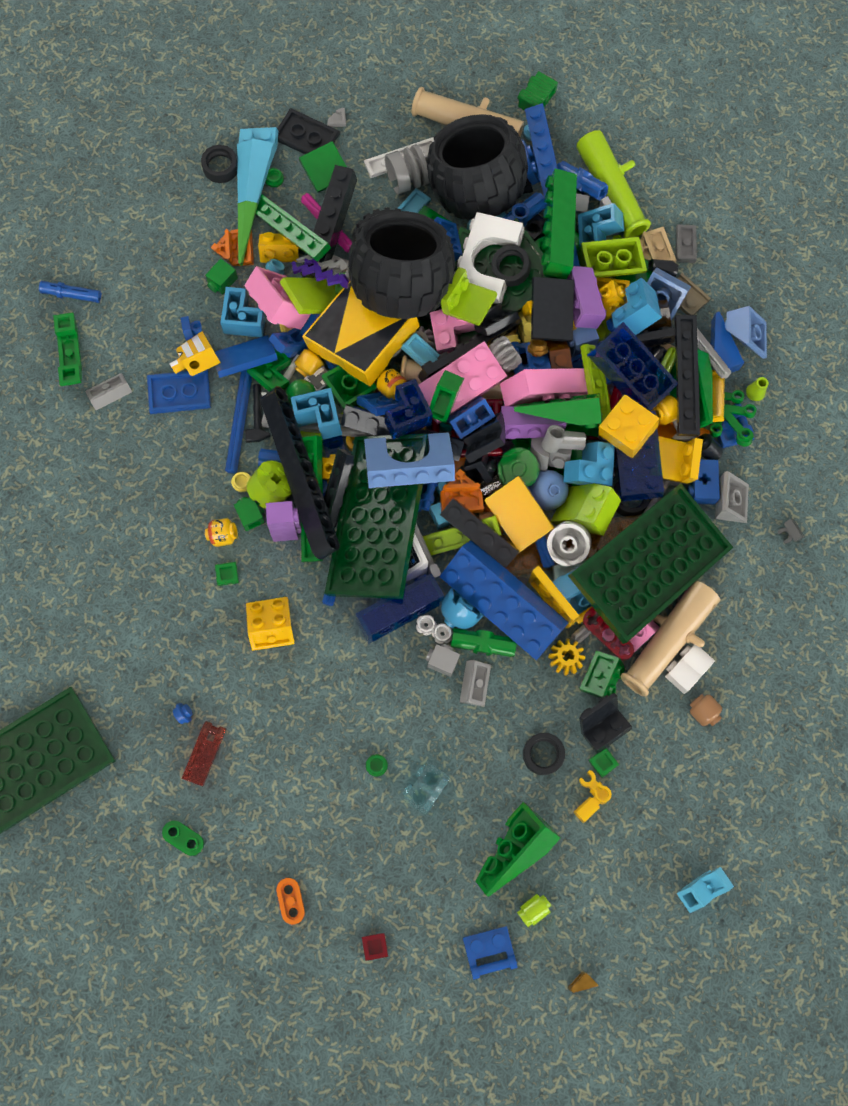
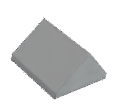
M726 471L719 478L720 500L716 503L715 519L747 523L749 484Z

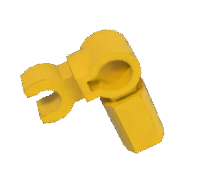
M591 770L587 772L591 777V781L585 782L583 778H580L579 782L583 787L589 788L590 793L594 797H588L573 811L582 823H585L600 809L599 804L607 803L612 795L611 790L607 786L596 781V776Z

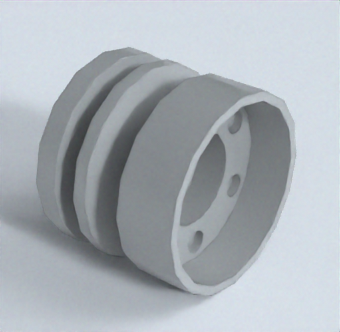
M417 144L412 145L410 149L408 147L404 148L403 157L399 151L385 155V167L390 182L398 181V187L393 188L397 195L410 191L411 183L416 189L421 185L429 184L427 162Z

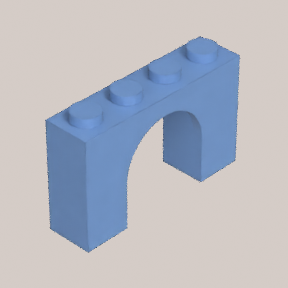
M449 432L428 434L429 453L423 459L415 462H400L391 458L387 452L386 437L364 439L369 488L455 481V463Z

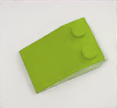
M595 483L569 487L565 503L556 509L550 522L556 525L564 521L577 522L583 525L589 533L604 536L621 499L614 489L609 486Z

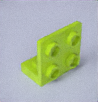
M458 267L452 284L448 286L447 294L441 300L443 314L479 326L495 301L497 292L469 283L466 269Z

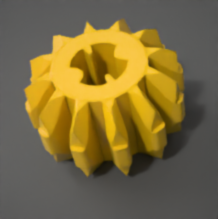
M566 639L565 644L558 640L557 646L553 645L551 647L554 653H550L548 658L555 659L550 663V666L558 665L557 673L564 669L563 673L567 676L570 669L571 673L576 674V668L581 669L583 667L580 661H584L585 656L579 654L584 649L576 648L578 645L577 641L570 645V639ZM569 653L571 655L569 658H572V660L568 659L565 661L563 659L564 655Z

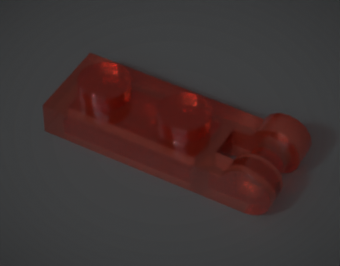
M205 721L181 779L202 787L204 786L227 728L222 726L218 728L212 726L211 722ZM209 734L215 736L213 742L206 740Z

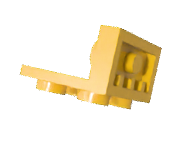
M661 436L654 437L649 475L684 484L698 480L703 439L694 438L688 442H683Z
M288 597L246 603L247 629L252 651L295 644Z

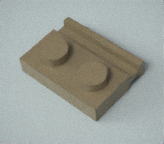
M681 273L677 279L690 285L691 288L679 308L686 315H695L711 298Z

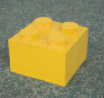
M624 395L600 424L598 435L633 459L657 429L660 418L627 395Z

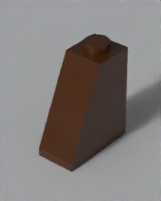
M544 340L547 343L546 346H548L547 354L551 369L572 368L570 348L567 342Z

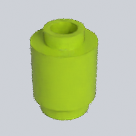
M536 894L520 906L521 909L517 914L527 927L534 926L551 913L548 909L551 907V904L544 895L539 897Z

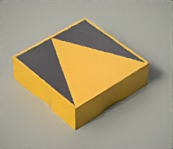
M349 281V287L347 289L343 288L302 337L310 351L330 363L339 365L348 374L371 386L388 366L393 355L401 349L402 345L420 326L417 317L409 319L390 318L367 309L362 305V301L357 299Z

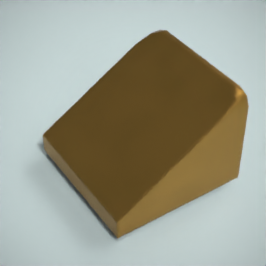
M581 972L568 986V989L575 993L597 987L598 984L586 972Z

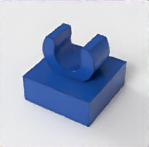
M188 316L180 318L186 341L202 332L200 321L190 323Z

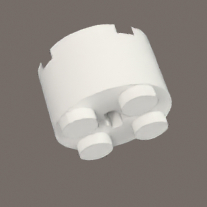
M564 521L558 524L549 534L547 539L548 552L551 558L560 565H576L587 557L591 548V535L583 525L573 521ZM571 539L573 540L572 544L575 546L571 545L570 548H567L565 541Z

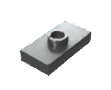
M677 224L676 262L695 263L697 260L696 225Z

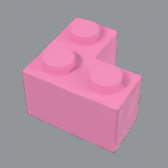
M442 310L430 312L436 350L440 355L446 351L451 353L459 345L457 334L475 331L474 324L443 314Z

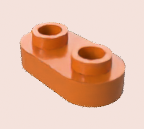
M292 878L282 879L276 889L282 918L288 924H298L305 916L300 886ZM287 885L293 888L291 894H286L284 891ZM290 909H297L298 914L296 917L290 916Z

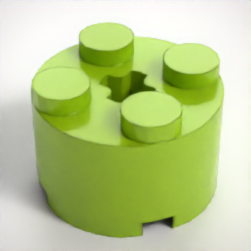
M277 461L261 463L247 482V492L253 501L259 502V506L266 509V503L284 502L292 494L282 463Z

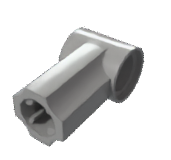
M551 425L541 442V446L549 453H556L559 449L584 450L586 435L585 432L565 431L558 425Z

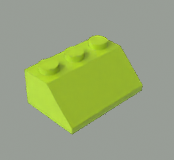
M639 237L581 243L578 252L580 267L593 268L596 278L647 272Z

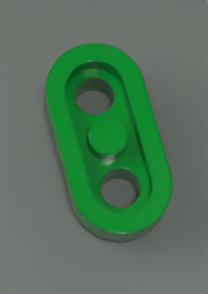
M170 821L163 827L162 835L165 841L186 855L195 856L203 850L204 840L202 836L181 822ZM172 828L177 829V834L175 836L170 835V830ZM190 840L196 842L195 847L192 849L188 846Z

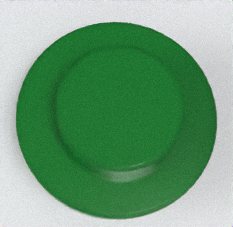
M276 168L269 169L265 183L270 187L282 185L284 181L282 172Z
M375 754L367 759L366 770L370 775L379 777L387 771L388 763L382 755Z

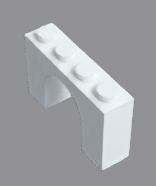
M477 212L475 219H472L470 222L469 238H465L463 245L465 250L463 256H460L458 259L457 268L466 269L469 283L496 291L497 297L493 304H502L507 288L505 280L479 273L474 268V261L479 251L489 245L520 246L525 232L524 225L521 222Z

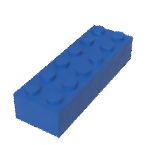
M472 540L459 549L439 576L535 660L548 649L569 623Z

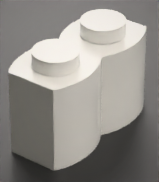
M687 645L680 653L682 658L678 662L674 660L666 668L668 673L665 677L683 694L687 693L715 662L713 658L696 645L692 647Z

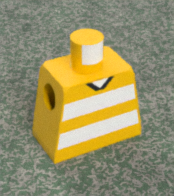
M202 331L176 349L180 358L169 364L175 374L187 369L189 374L194 376L221 362Z

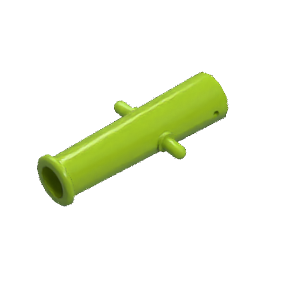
M594 130L587 133L577 143L576 148L594 178L605 182L609 186L605 197L608 196L611 203H614L623 212V237L641 236L644 231L646 232L650 228L651 221L645 218L624 176V172L632 169L635 166V162L630 160L623 165L618 164L603 132Z

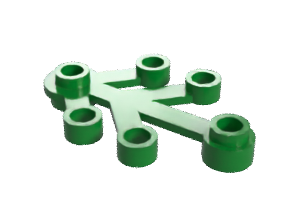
M735 390L733 393L724 392V400L732 401L735 404L743 402L744 393L741 390ZM724 404V419L737 433V444L743 447L749 446L753 441V432L748 428H744L732 414L753 418L756 414V407L752 404H748L745 407ZM722 421L713 422L710 426L709 432L711 436L719 437L722 434Z

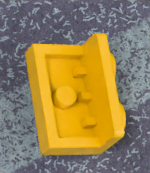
M266 232L259 234L258 248L261 263H267L271 259H277L281 262H297L296 259L299 258L298 247L280 233Z

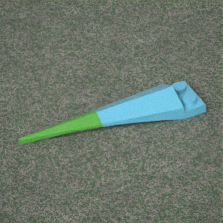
M276 127L240 129L239 144H237L238 263L241 266L244 262L261 193L277 150L278 130Z

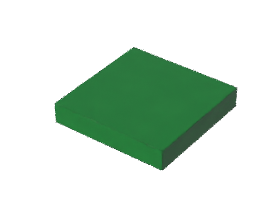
M333 141L299 157V161L317 193L328 188L335 165L347 167Z

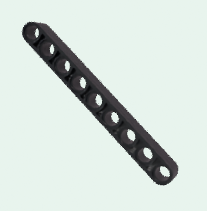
M276 386L262 396L260 402L310 548L314 556L322 560L340 548V544L288 396L281 387Z

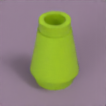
M760 377L749 384L746 388L747 397L752 401L762 400L766 394L769 384L768 380Z

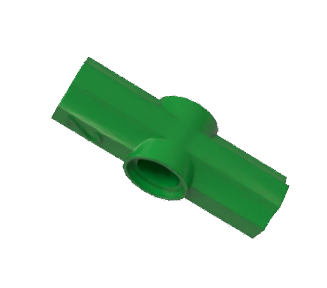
M453 629L452 648L471 650L475 654L482 652L486 653L487 656L492 654L513 658L515 656L517 643L510 637L498 636L493 632L485 630L474 632Z

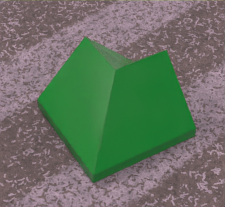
M340 366L321 376L326 388H331L335 403L342 409L345 408L346 404L359 406L357 404L358 396L372 394L378 389L375 383L368 386L348 374Z

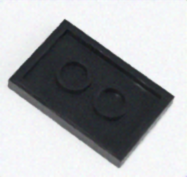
M292 108L289 109L277 128L278 142L303 154H307L332 141L335 143L340 135L339 130Z
M533 277L531 339L562 342L573 341L574 280Z

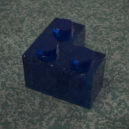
M416 379L397 385L395 399L399 406L385 411L384 423L392 439L431 425L433 413Z

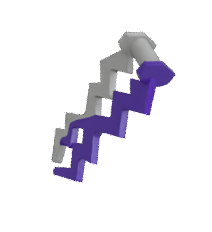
M307 255L296 259L297 263L305 262V265L297 267L295 261L292 262L294 274L302 272V275L306 276L315 273L316 281L327 279L328 286L340 283L343 288L347 289L349 287V268L343 259L335 263L332 259L320 263ZM329 267V271L322 273V269ZM338 268L341 269L340 275L339 273L333 275V270Z

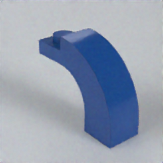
M311 314L301 330L293 328L287 332L272 333L268 340L278 352L285 353L288 358L295 357L297 354H301L304 349H308L302 336L321 314Z

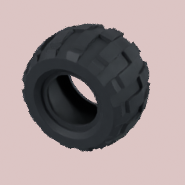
M479 114L457 119L446 125L434 136V142L429 146L427 170L431 189L443 208L448 213H453L457 218L472 220L475 219L477 212L498 216L516 204V200L524 192L528 162L525 146L517 131H515L512 125L508 124L507 120L492 115Z
M390 211L368 218V221L362 223L358 228L349 251V278L357 299L361 300L362 305L367 309L390 318H416L427 315L430 311H435L441 305V300L447 294L448 286L452 284L454 277V250L451 239L447 235V230L433 219L409 211Z

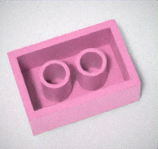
M256 266L244 285L249 291L250 297L255 299L258 308L266 314L269 322L282 324L289 329L296 328L301 330L311 314H299L280 284L282 278L287 276Z

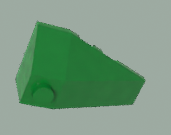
M698 349L700 428H703L713 423V377L709 354ZM675 361L665 383L668 388H671L674 397L677 399Z
M600 393L572 396L573 398H570L569 401L558 398L550 400L549 403L538 401L514 406L515 412L576 425H585V428L598 427V423H602Z
M524 802L508 818L505 825L509 827L505 838L498 837L495 844L499 846L495 857L490 856L487 858L475 881L488 897L544 857L561 838L546 821Z

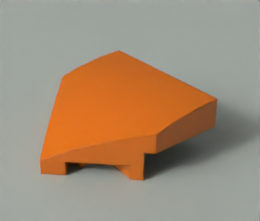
M226 229L224 236L217 244L214 243L211 249L233 266H241L238 263V229L231 230L230 232ZM252 230L242 266L254 265Z
M459 469L455 474V481H449L440 492L441 512L455 498L472 513H482L484 505L480 484L472 481L465 475L463 470Z

